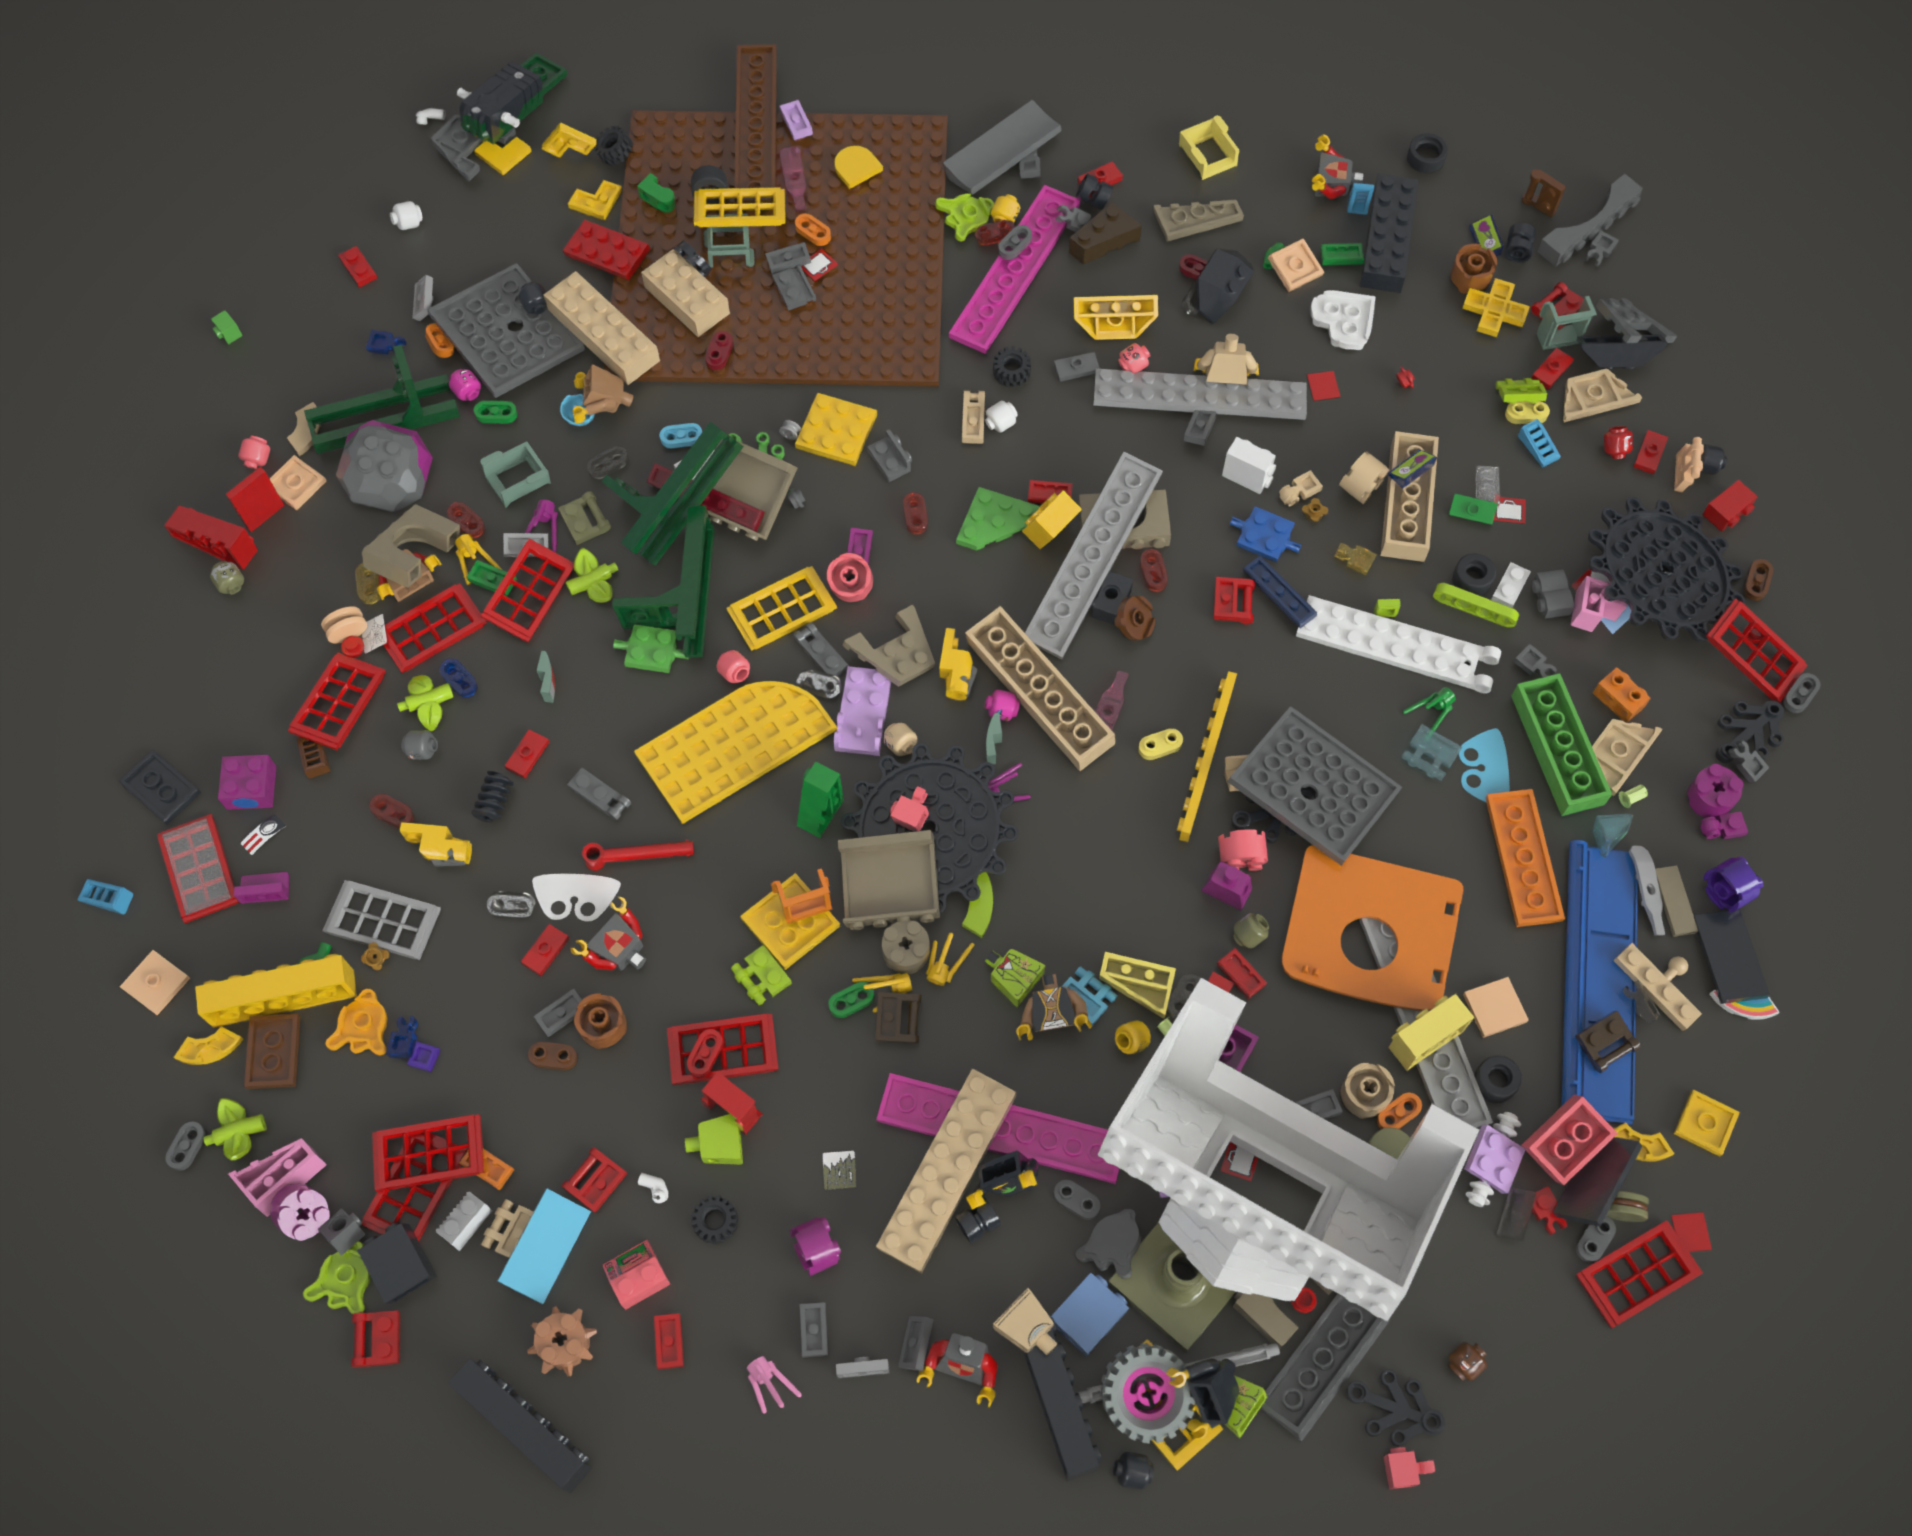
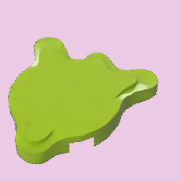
M963 194L954 199L938 198L935 202V207L949 214L945 219V223L955 229V238L958 241H964L969 233L977 232L986 226L994 205L991 199L981 197L976 199L970 197L971 194Z
M360 1241L356 1242L342 1256L338 1252L329 1255L320 1269L318 1279L304 1290V1298L313 1302L327 1295L329 1297L327 1302L329 1308L347 1307L352 1314L363 1313L365 1310L363 1295L371 1280V1276L357 1251L364 1246L363 1243Z

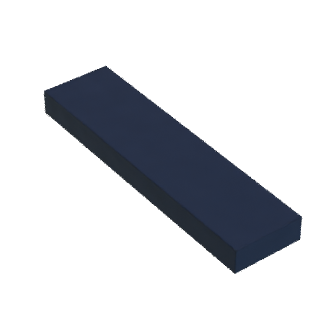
M1261 555L1243 568L1244 573L1251 580H1254L1255 584L1300 629L1317 617V611Z

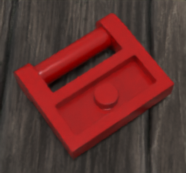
M1559 282L1554 286V290L1545 298L1531 306V311L1542 319L1543 317H1540L1539 313L1543 304L1553 302L1558 296H1561L1562 299L1554 305L1557 315L1574 314L1579 312L1584 298L1569 290L1563 282ZM1566 324L1558 325L1557 329L1561 330Z
M1216 577L1213 620L1252 624L1254 620V615L1252 614V591L1255 589V581L1251 579ZM1238 589L1244 590L1243 612L1237 611Z
M593 1147L588 1152L590 1155L568 1181H564L561 1187L596 1213L624 1179L627 1172ZM597 1161L602 1163L584 1186L578 1190L576 1186Z
M400 1311L352 1314V1323H355L354 1358L351 1359V1367L360 1368L400 1364ZM372 1322V1357H365V1323Z

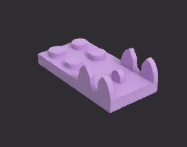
M848 666L841 710L837 715V731L834 733L835 751L880 756L891 681L876 671V669Z

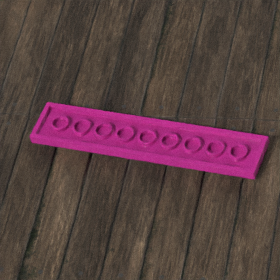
M1043 186L1019 225H1025L1031 229V243L1012 260H1006L1000 255L998 256L950 330V339L984 354L987 353L1067 227V222L1059 223L1055 220V217L1063 216L1062 212L1058 211L1057 208L1065 205L1069 209L1073 207L1078 209L1080 206L1079 199L1049 186Z
M890 1073L878 1112L877 1122L936 1137L960 1091ZM1012 1105L988 1149L990 1152L1002 1155L1018 1150L1028 1159H1036L1040 1165L1116 1184L1119 1167L1107 1163L1098 1156L1108 1132L1107 1129Z

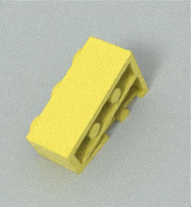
M1105 952L1099 979L1164 1019L1176 968Z

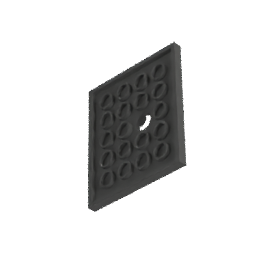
M517 263L427 309L429 316L495 398L585 350L584 344L548 308L541 314H531L525 311L519 300V292L524 284L532 281ZM512 321L518 324L522 323L523 328L516 332L510 331L508 324Z
M1291 706L1227 781L1341 866L1402 789V786ZM1312 787L1316 791V799L1309 800L1303 797L1301 788Z

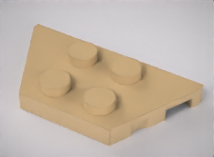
M1608 369L1567 379L1565 386L1563 421L1568 422L1640 403L1642 397L1639 393L1635 395L1626 388L1627 384L1617 379L1615 374Z
M1612 719L1592 748L1613 796L1621 788L1663 729L1659 727L1654 729L1641 727V724L1625 723L1616 719Z

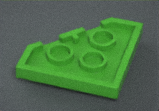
M979 487L958 534L956 544L979 550L991 542L996 541L997 543L1012 537L1014 533L1023 530L1027 526L1024 522L1040 506Z

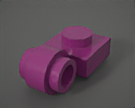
M1742 812L1722 814L1716 819L1715 817H1707L1701 820L1700 828L1702 834L1707 839H1714L1722 835L1723 839L1746 836L1749 833Z

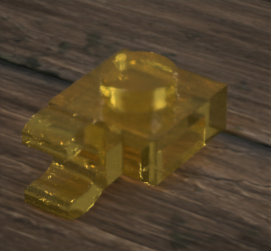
M1340 543L1334 555L1339 560H1348L1346 566L1364 575H1367L1377 554L1357 545L1354 550L1343 543Z

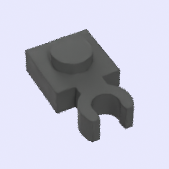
M1037 149L1020 160L1021 179L1041 177L1040 157L1037 155Z
M1061 205L1057 208L1058 211L1062 212L1063 216L1059 215L1055 217V220L1059 223L1067 222V229L1077 232L1090 221L1091 214L1075 207L1069 209L1067 206Z
M1600 231L1591 243L1590 251L1587 253L1585 261L1594 257L1597 259L1595 266H1599L1603 257L1606 259L1609 257L1619 240Z
M1531 644L1514 660V663L1530 676L1536 672L1538 678L1547 677L1545 672L1555 675L1557 671L1553 665L1544 663L1547 657Z
M1738 741L1735 744L1739 747V751L1733 748L1728 752L1731 757L1740 761L1736 767L1748 782H1756L1768 770L1769 766L1756 750L1749 751L1748 744L1745 741Z

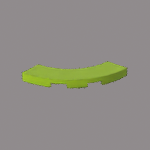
M987 872L981 873L977 878V885L981 890V895L977 900L970 901L968 913L962 923V927L980 938H983L987 931L993 909V892Z

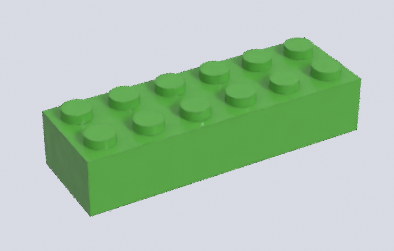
M1561 674L1517 684L1511 697L1561 816L1605 805L1612 796V792Z

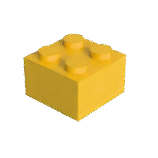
M1064 490L1058 496L1054 493L1024 522L1027 526L1022 532L1039 549H1042L1082 509Z

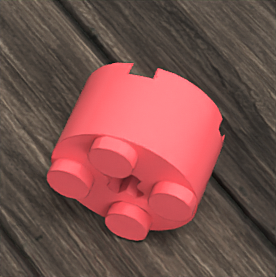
M845 553L830 563L827 570V581L836 597L846 602H857L865 599L871 591L873 575L868 563L861 556ZM850 574H853L854 579H851V581H847L846 578H849Z
M1238 830L1230 832V837L1224 838V834L1218 837L1221 862L1236 867L1238 870L1239 868L1248 867L1249 871L1262 870V865L1268 862L1265 832L1261 831V834L1257 835V830Z

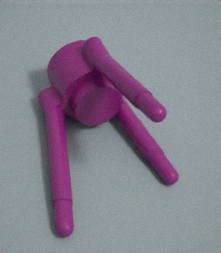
M542 499L538 501L537 508L534 510L533 517L525 533H530L533 526H537L539 521L548 522L551 519L552 551L556 552V519L558 513L554 511L555 505L553 502Z
M1018 763L988 782L989 789L994 792H1000L998 786L1016 777L1018 773L1014 771L1020 768L1022 764ZM1014 796V801L1030 799L1031 796Z

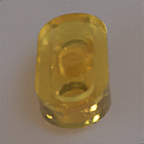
M361 563L355 570L357 594L363 603L374 604L381 598L377 591L379 574L364 568L363 563Z

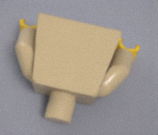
M1235 334L1226 335L1225 342H1216L1213 349H1209L1202 358L1196 359L1193 370H1202V373H1206L1207 368V382L1247 385V376L1249 374L1259 376L1258 363H1256L1251 352L1246 351V345L1238 343V336Z

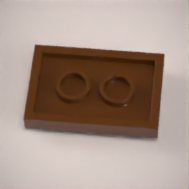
M299 1014L249 1017L244 1081L246 1089L296 1086L301 1018Z

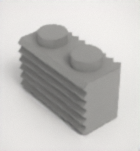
M466 1192V1196H463L460 1204H456V1208H453V1212H450V1216L446 1217L440 1228L436 1229V1233L460 1251L492 1210L471 1192Z

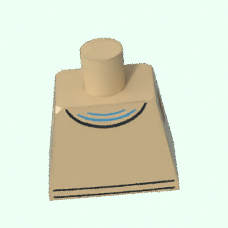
M1029 1288L993 1324L995 1331L1026 1353L1037 1345L1048 1355L1057 1345L1047 1334L1053 1327V1321Z

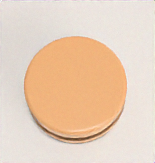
M350 606L328 614L322 620L321 626L323 631L326 632L329 642L342 643L349 636H360L366 630L367 623L363 618L361 610L358 607Z

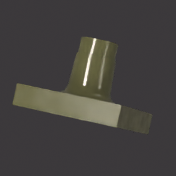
M1158 1222L1141 1242L1138 1251L1132 1257L1131 1277L1122 1279L1116 1272L1108 1281V1286L1122 1295L1133 1308L1186 1353L1237 1291L1213 1286L1186 1258L1187 1255L1165 1233ZM1184 1262L1194 1270L1196 1277L1188 1281L1178 1279L1172 1272L1171 1263Z

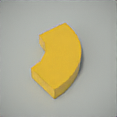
M221 1026L214 1034L206 1038L194 1039L187 1037L173 1058L192 1065L212 1063L233 1052L243 1041V1038Z
M1626 1122L1614 1129L1618 1133L1615 1137L1640 1142L1642 1148L1636 1160L1660 1161L1674 1155V1152L1661 1133L1653 1135L1640 1134L1632 1130Z

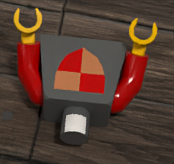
M1322 135L1317 139L1318 142L1315 145L1316 150H1323V153L1320 155L1317 175L1311 179L1314 182L1312 189L1315 191V196H1326L1332 200L1348 195L1350 185L1354 183L1362 184L1363 173L1352 172L1353 162L1338 154L1329 145L1330 139L1328 136Z
M618 896L622 902L621 906L616 908L613 902L610 903V906L613 910L619 911L620 914L615 913L588 944L582 940H577L576 943L581 946L579 952L575 948L570 950L574 955L581 954L582 959L596 969L612 971L616 968L622 971L630 963L638 970L646 962V958L639 953L643 948L641 942L643 934L639 921L629 908H625V899Z
M952 1333L948 1340L943 1339L933 1343L924 1363L926 1366H923V1371L918 1373L917 1383H919L920 1378L926 1377L929 1379L927 1387H929L934 1376L933 1369H936L937 1371L981 1386L983 1385L984 1387L977 1397V1403L980 1405L983 1397L988 1399V1407H990L995 1398V1391L992 1387L995 1386L998 1365L995 1359L988 1353L987 1345L969 1336H962L956 1333Z

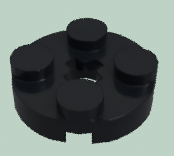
M682 240L674 248L679 255L685 256V260L694 268L696 267V270L703 277H706L712 270L710 265L686 241Z

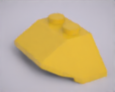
M1158 295L1074 297V319L1094 340L1137 339L1158 317Z

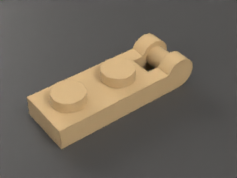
M964 391L962 443L983 444L985 391H979V393Z

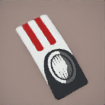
M273 815L254 829L241 842V845L253 855L269 838L286 825L276 815Z

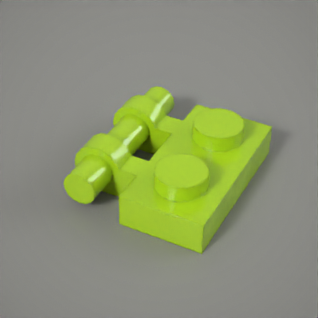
M1506 378L1504 381H1496V389H1499L1503 402L1514 404L1517 402L1537 403L1538 401H1546L1547 392L1539 380H1532L1531 378L1512 380V378Z
M764 945L744 958L748 964L746 969H743L739 963L731 967L735 974V979L738 983L744 985L747 989V995L751 1000L754 999L758 1005L766 1001L762 995L765 991H768L774 997L792 984L790 978ZM754 974L761 982L758 985H755L750 979Z

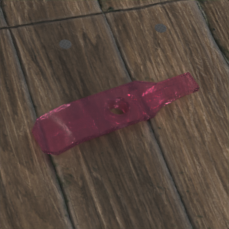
M783 148L779 151L786 190L793 196L795 210H806L803 194L807 187L799 148Z
M1121 671L1117 672L1112 687L1102 694L1095 711L1111 731L1124 703L1123 689L1129 676L1128 673ZM1110 709L1112 714H1104V711Z

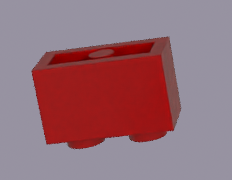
M1737 480L1711 501L1702 515L1722 532L1728 526L1733 528L1740 521L1741 518L1739 517L1743 514L1745 516L1749 515L1755 508L1753 504L1758 496L1740 480Z

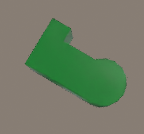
M650 173L637 186L639 198L664 213L675 209L676 203L673 191L660 186L657 182V177Z

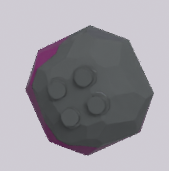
M372 420L347 435L336 477L352 503L396 513L422 498L433 457L417 431Z

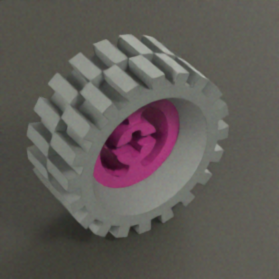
M1142 1343L1139 1347H1134V1345L1127 1347L1128 1351L1123 1354L1120 1351L1115 1355L1117 1359L1113 1363L1109 1362L1107 1365V1374H1103L1101 1380L1103 1383V1388H1101V1397L1104 1401L1103 1406L1117 1429L1127 1434L1129 1438L1136 1440V1438L1140 1439L1142 1443H1150V1440L1160 1443L1164 1442L1163 1438L1169 1436L1170 1439L1177 1436L1175 1431L1179 1428L1183 1431L1187 1426L1185 1420L1187 1417L1192 1418L1194 1411L1191 1408L1196 1403L1187 1384L1190 1379L1187 1378L1184 1386L1178 1388L1169 1384L1176 1377H1170L1166 1375V1372L1170 1368H1175L1181 1372L1185 1371L1186 1366L1184 1362L1168 1349L1166 1350L1155 1344L1154 1346H1149L1147 1343ZM1145 1373L1156 1374L1161 1378L1159 1383L1145 1378L1149 1388L1154 1390L1150 1392L1152 1402L1156 1404L1160 1400L1161 1394L1165 1393L1161 1404L1152 1410H1141L1134 1406L1135 1401H1140L1142 1404L1150 1406L1147 1397L1141 1394L1145 1392V1387L1141 1380L1135 1384L1134 1390L1130 1391L1132 1382L1138 1376Z

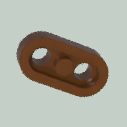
M1757 559L1749 567L1743 591L1750 600H1762L1768 593L1774 571L1769 561Z
M537 1042L528 1051L529 1060L538 1068L565 1071L572 1069L578 1060L574 1048L566 1044ZM539 1050H543L544 1054L540 1057H537L536 1053ZM562 1053H568L566 1059H560Z

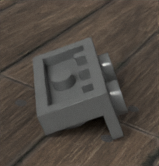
M890 429L885 431L886 437L867 446V450L887 481L891 482L911 472L912 457L907 450L904 451L901 447L902 444L896 434L893 435Z

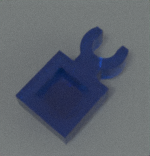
M372 330L366 348L368 352L388 355L389 350L394 352L393 346L406 345L407 342L403 337L394 338L392 333Z
M413 1016L410 1017L408 1024H406V1020L403 1017L398 1018V1032H391L386 1055L390 1058L412 1057L417 1040V1035L413 1031L418 1026V1021Z

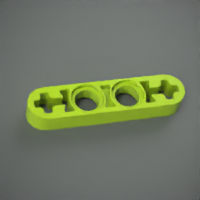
M1446 583L1437 584L1433 593L1434 599L1443 604L1504 627H1514L1519 618V613L1511 607Z

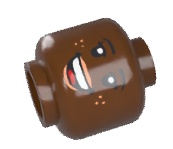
M1462 1342L1450 1353V1364L1448 1366L1462 1381L1465 1379L1474 1381L1487 1368V1362L1484 1359L1487 1354L1477 1343L1472 1346L1468 1342Z

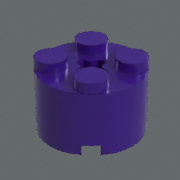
M1742 856L1727 859L1708 870L1703 877L1704 881L1707 880L1708 886L1705 890L1708 897L1718 908L1729 909L1728 912H1735L1755 900L1760 894V889L1763 887L1762 879L1754 873L1747 860Z

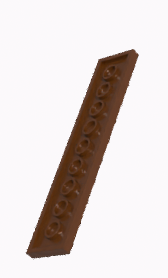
M776 44L737 45L734 188H776ZM734 198V204H737V198ZM742 198V204H755V198ZM760 198V203H773V198Z

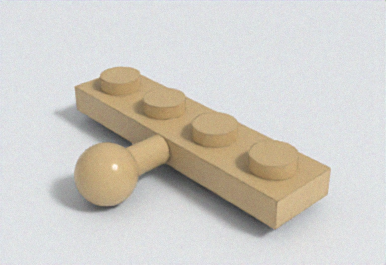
M1631 943L1613 960L1682 1031L1688 1029L1702 1014L1670 982L1676 975H1683L1687 972L1688 962L1683 957H1673L1668 963L1669 969L1662 974Z

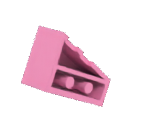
M302 1138L272 1152L273 1155L261 1161L251 1162V1166L241 1171H233L228 1174L251 1203L267 1217L271 1212L272 1200L279 1190L287 1185L307 1183L326 1166V1163Z

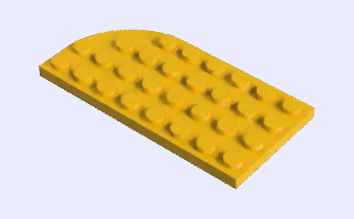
M776 681L756 682L740 687L636 749L634 753L680 822L684 824L837 731V726L820 702L800 687Z

